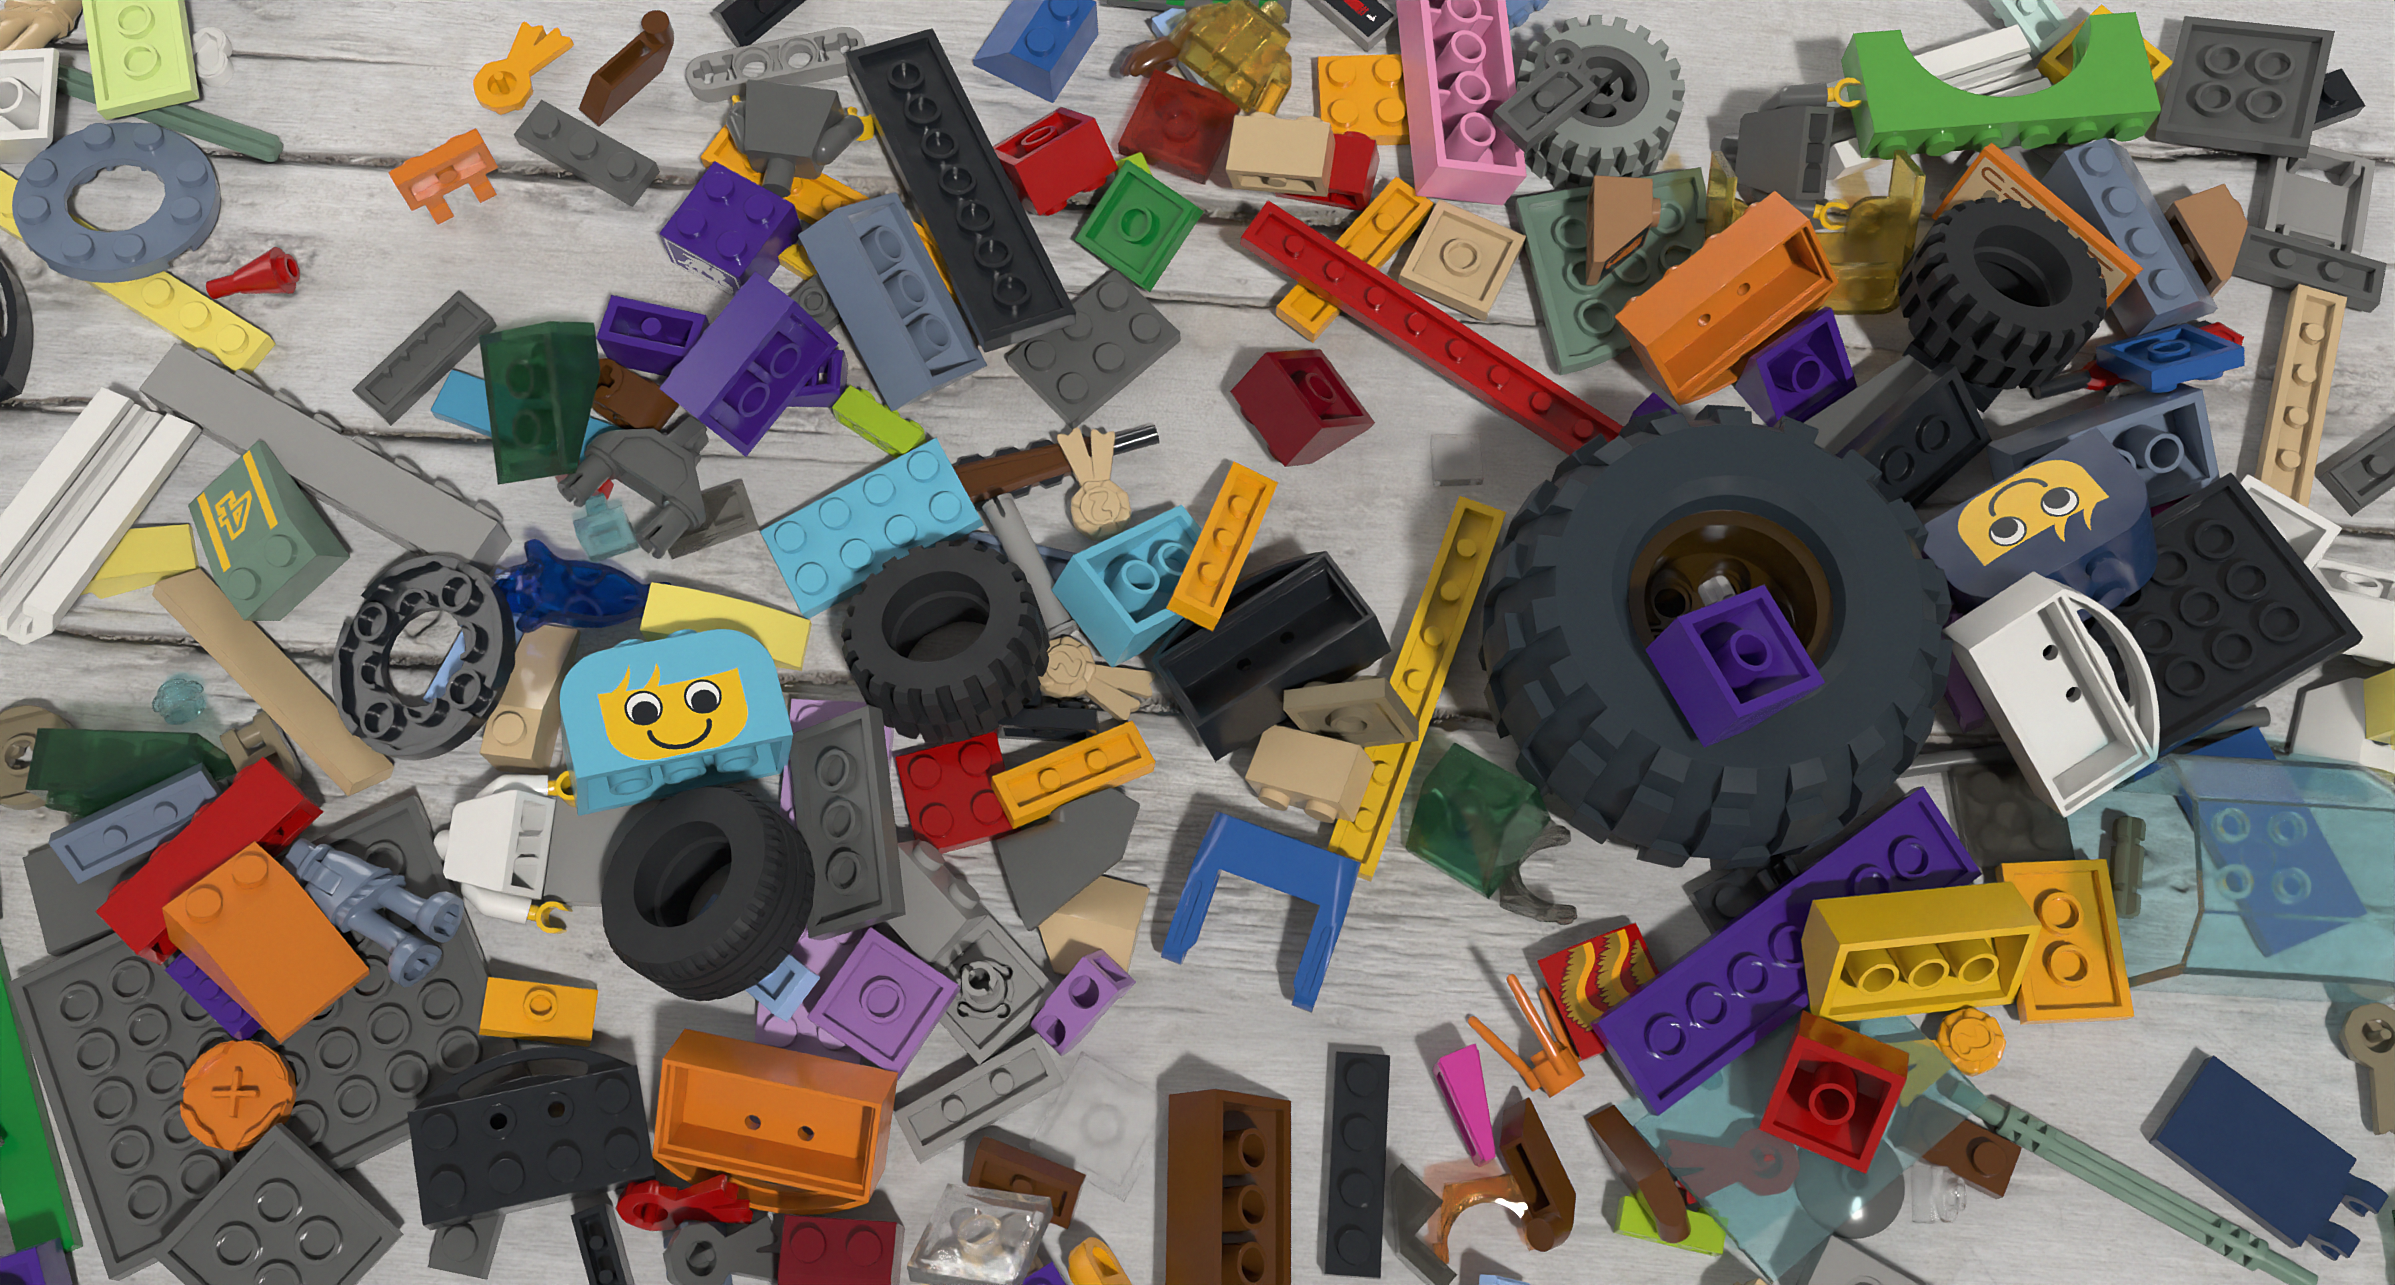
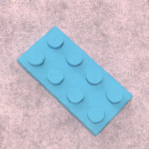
M936 437L761 530L760 533L801 613L808 620L862 591L861 585L869 575L873 573L877 576L883 571V563L895 556L899 560L910 554L908 549L920 545L924 549L936 547V542H953L984 524Z

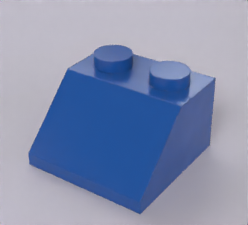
M1013 0L973 59V65L1046 101L1054 103L1099 35L1096 1Z

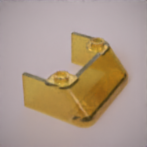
M1904 149L1894 151L1888 196H1868L1853 204L1846 217L1844 232L1816 233L1839 282L1819 310L1827 306L1832 308L1834 315H1881L1890 313L1900 306L1899 278L1903 274V267L1914 252L1926 175ZM1722 151L1711 152L1705 205V241L1710 236L1723 232L1742 217L1744 211L1748 208L1744 201L1735 198L1737 176Z

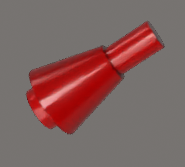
M273 247L234 271L233 274L207 281L206 290L213 300L237 293L292 294L296 289V282L300 279V272L295 259L290 254H285L279 247Z

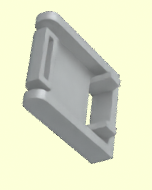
M2311 144L2309 145L2306 159L2270 155L2258 228L2360 256L2376 161ZM2301 166H2306L2337 174L2340 177L2339 183L2336 185L2295 173Z

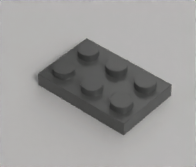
M1116 269L1072 304L1076 311V324L1030 338L1008 356L1009 366L1072 430L1181 341L1180 331Z

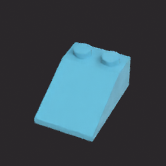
M1182 504L1073 555L1051 589L1111 668L1148 650L1171 634L1185 619L1166 609L1202 529Z

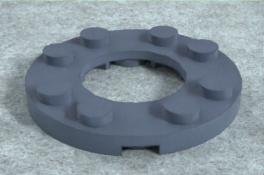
M93 123L83 130L76 131L52 143L45 151L40 152L25 166L14 190L12 210L15 224L30 252L33 251L37 256L46 261L50 269L67 277L82 281L115 283L137 280L160 273L170 268L168 261L177 257L188 248L195 251L209 236L216 223L221 197L217 179L208 159L194 143L182 135L152 123ZM118 165L140 167L142 171L148 170L156 174L158 179L164 184L165 197L159 210L146 222L128 230L115 232L89 230L74 222L68 214L67 201L73 195L72 190L74 186L89 182L94 178L97 170L106 167L107 171H112L114 166Z

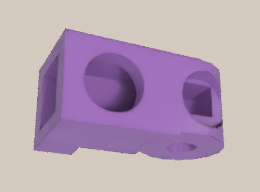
M1103 949L1085 955L1044 1002L1045 1006L1033 1019L1031 1027L1060 1056H1064L1082 1041L1098 1020L1118 999L1122 998L1132 988L1136 981Z

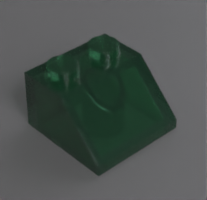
M1454 742L1422 783L1405 848L1410 854L1489 900L1550 822L1551 817L1536 786Z

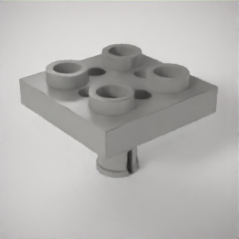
M989 914L931 965L932 968L958 984L961 988L939 1022L978 1065L993 1058L1024 1030L1045 1006L1044 1002L1056 989V986ZM1009 967L1013 971L1012 977L1004 981L1000 973L1005 976L1009 975V971L1006 968ZM963 1003H968V1005H969L970 1007H972L973 1010H971L969 1007H967V1006L964 1005ZM1002 1004L1008 1005L1011 1009L1010 1014L1006 1018L998 1017V1015H1003L1007 1012L1005 1006H1000ZM960 1007V1010H961L963 1013H967L969 1016H968V1017H962V1016H960V1015L958 1014V1008Z

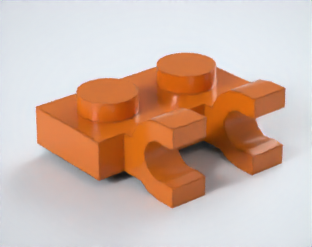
M476 128L465 134L456 135L445 144L421 156L412 157L401 166L388 172L411 211L425 205L437 225L454 217L443 195L469 183L480 203L497 195L486 174L497 169L498 166Z

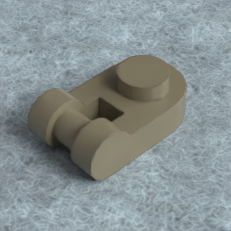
M264 710L253 716L254 722L238 731L236 728H232L220 735L222 745L238 773L243 768L255 764L264 757L281 769L298 787L300 786L302 780L300 763L288 744L283 729ZM264 740L267 746L251 755L250 748Z

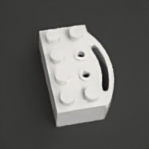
M2033 571L1942 630L1946 640L1954 641L1952 649L1954 655L2034 795L2063 818L2157 760L2160 732L2159 706L2150 668L2132 634L2104 606L2067 585L2045 578ZM2085 609L2107 631L2116 645L2128 678L2130 700L2128 703H2126L2118 689L2114 672L2107 657L2097 642L2087 632L2077 614L2078 610ZM2052 645L2050 654L2043 656V650L2047 646ZM2075 687L2074 694L2066 698L2068 689Z

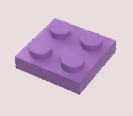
M870 927L807 1018L881 1069L898 1072L897 1080H899L961 988L958 984Z

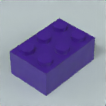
M755 271L748 281L737 290L734 298L716 320L705 329L702 337L684 359L673 368L670 376L659 389L747 457L839 343L796 301Z

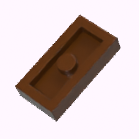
M1918 1098L1911 1105L1894 1150L1994 1199L2004 1197L2022 1147L1922 1098Z
M984 1136L976 1150L966 1191L1068 1229L1074 1218L1087 1174Z

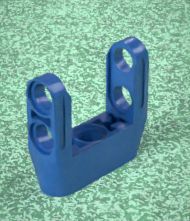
M1216 811L1192 863L1162 949L1161 958L1181 965L1188 950L1197 943L1222 870L1320 905L1293 981L1295 995L1291 1006L1312 1013L1348 911L1361 862Z

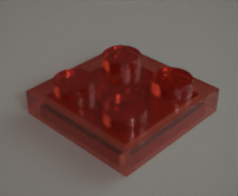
M1155 69L1118 143L1119 154L1128 157L1142 152L1148 165L1205 185L1233 128L1234 117L1239 115L1241 111V100Z

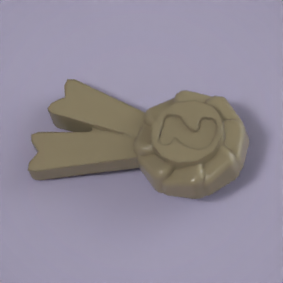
M2375 1002L2358 1006L2348 1011L2338 1035L2348 1058L2369 1069L2374 1134L2383 1135L2389 1131L2395 1134V1010L2385 1004Z

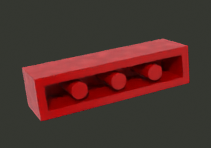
M262 757L255 764L243 768L233 779L232 785L214 802L202 806L193 815L191 823L173 840H169L157 847L151 854L149 862L131 879L124 880L110 891L107 901L95 912L137 955L161 965L178 949L169 940L162 910L165 905L254 841L271 857L275 858L324 811L281 769Z

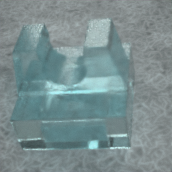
M604 493L590 497L585 504L587 516L573 521L576 536L591 563L640 548L636 540V532L622 505L609 509Z

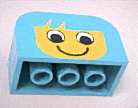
M684 629L671 633L665 639L644 642L640 639L622 641L612 649L592 653L578 661L566 675L560 690L562 746L578 816L672 797L683 791L710 785L725 786L784 773V766L788 765L793 731L774 661L760 642L739 631L715 629L697 633V631L692 629Z

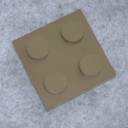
M1365 675L1355 678L1353 682L1337 684L1311 682L1304 685L1303 688L1284 690L1283 710L1301 731L1361 745L1362 748L1418 741V720L1385 677Z

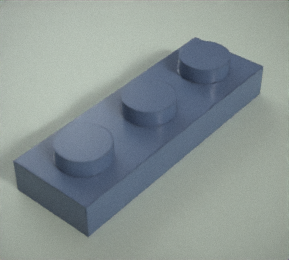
M203 762L51 833L48 843L75 881L80 884L174 839L191 823L193 815L202 806L214 802L223 792Z

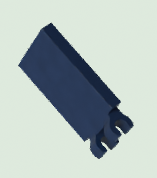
M2214 1055L2203 1061L2148 1142L2291 1249L2301 1247L2306 1240L2321 1254L2333 1261H2336L2340 1254L2345 1258H2350L2361 1241L2347 1228L2329 1221L2340 1202L2356 1215L2365 1217L2368 1210L2378 1214L2389 1197L2385 1191L2375 1184L2349 1173L2357 1161L2355 1157Z

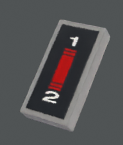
M1307 0L1367 52L1398 26L1397 12L1383 0Z

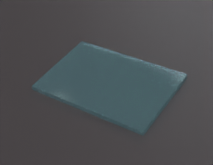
M1810 1003L1659 1116H1653L1649 1112L1633 1125V1128L1663 1164L1668 1167L1733 1240L1738 1249L1750 1259L1771 1284L1777 1281L1988 1100L1906 1015L1836 1022L1838 1025L1909 1053L1907 1080L1866 1174L1758 1129L1783 1056L1802 1010L1811 1013Z

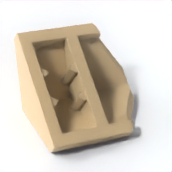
M1100 876L1038 927L1054 974L1067 976L1083 956L1101 949L1128 973L1150 888Z

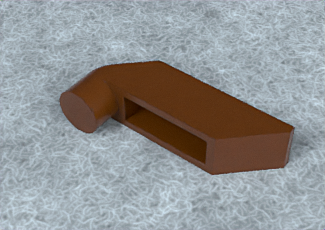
M652 10L646 13L641 21L643 31L591 76L578 109L596 126L600 127L663 71L674 44V31L665 12Z
M1530 1097L1503 1111L1499 1148L1533 1218L1526 1228L1527 1239L1530 1245L1537 1251L1547 1252L1562 1245L1572 1231L1576 1192Z
M1615 1105L1587 1118V1124L1609 1165L1654 1220L1660 1239L1667 1243L1684 1241L1691 1233L1690 1221L1684 1200L1663 1162Z

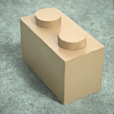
M1254 112L1249 116L1235 115L1226 171L1233 189L1327 197L1336 144L1331 123L1324 122L1322 119L1314 116H1300L1296 120L1278 119L1274 115L1265 112Z
M1274 725L1263 732L1245 780L1259 795L1258 800L1273 809L1286 811L1289 805L1304 809L1307 815L1322 822L1333 823L1335 818L1354 822L1375 765L1361 745Z

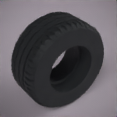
M710 785L683 791L672 796L646 813L626 834L613 855L605 876L601 899L603 927L609 945L619 959L628 967L666 991L686 1000L711 1001L723 999L755 986L777 969L792 952L805 930L813 907L815 870L813 868L814 863L811 851L807 847L805 839L790 823L751 793L737 787ZM731 863L728 879L720 895L705 912L687 923L690 905L701 885L715 871Z

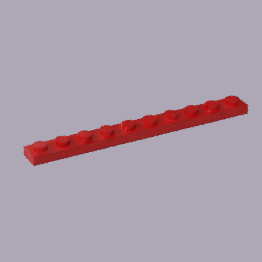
M1269 200L1242 234L1241 246L1566 454L1571 455L1600 433L1609 443L1618 437L1620 430L1624 427Z

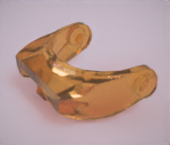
M1504 1173L1484 1178L1443 1183L1440 1213L1437 1221V1243H1432L1435 1261H1439L1440 1265L1449 1264L1448 1235L1453 1223L1464 1210L1480 1203H1499L1514 1210L1520 1217L1528 1250H1536L1530 1245L1526 1235L1527 1225L1532 1218L1528 1212L1522 1192L1512 1174Z

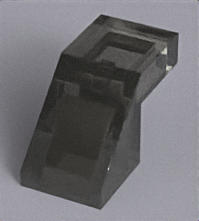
M1401 1163L1390 1177L1395 1257L1425 1285H1449L1457 1274L1415 1236L1444 1201Z

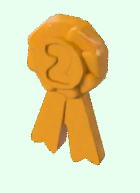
M522 22L507 59L485 64L476 74L473 86L475 96L480 105L499 115L514 110H522L529 97L533 95L531 76L571 49L574 45L572 39L562 36L558 27L546 35L542 25L531 27L527 22Z
M1969 1007L1958 1010L1943 1018L1935 1040L1888 1044L1908 1052V1068H1913V1070L1908 1072L1907 1080L1899 1096V1108L1905 1109L1949 1070L1973 1077L1996 1068L2006 1046L2004 1034L1996 1018Z

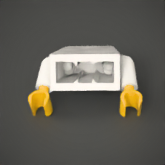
M568 771L563 772L557 780H548V775H502L478 792L475 799L458 803L453 809L450 830H442L436 835L434 845L440 857L445 861L443 869L445 878L461 882V893L481 914L524 925L527 920L535 921L537 926L546 933L562 934L567 932L566 929L552 927L548 919L550 912L556 908L573 912L569 905L552 901L546 902L541 906L531 903L532 899H541L555 810L556 800L547 798V796H560L567 805L576 807L574 796L567 795L568 788L571 786Z

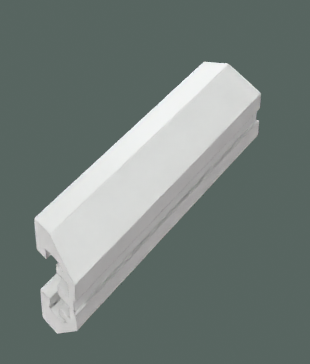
M2018 24L1914 56L1928 72L1941 81L1974 94L2013 97L2035 93L2052 86L2047 77L2041 79L2038 69H2034L2032 58L2028 54L2031 52L2030 45ZM1840 80L1828 83L1827 87H1835ZM1847 87L1843 88L1840 95L1841 100L1849 102ZM1827 102L1826 107H1835L1827 179L1836 180L1911 156L1903 155L1892 160H1883L1879 157L1861 158L1851 109H1845L1837 102Z
M103 387L100 388L0 516V634L7 636L11 641L26 645L54 631L202 430L198 426L168 413L163 416L154 411L149 412L142 406L133 404L134 401L128 397Z

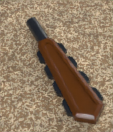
M1150 425L1115 435L1114 456L1159 444L1156 426ZM1082 434L1088 455L1091 457V436L1087 437ZM1050 440L1032 443L1029 450L1020 451L1016 447L997 451L993 458L985 459L981 455L963 458L958 465L952 466L977 512L983 510L982 506L991 499L996 504L997 496L1011 493L1013 498L1017 499L1029 495L1033 487L1040 485L1048 489L1062 484L1066 476H1075L1059 444H1054Z

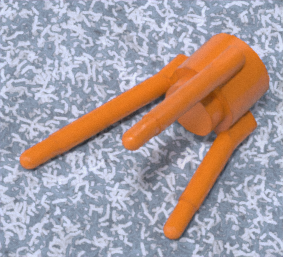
M1509 974L1506 978L1507 983L1544 1048L1530 1057L1535 1068L1531 1069L1477 1017H1469L1468 1024L1524 1078L1532 1092L1543 1087L1548 1097L1551 1098L1585 1076L1578 1064L1582 1060L1570 1042L1549 990L1546 987L1540 988L1539 996L1557 1041L1555 1042L1514 974Z

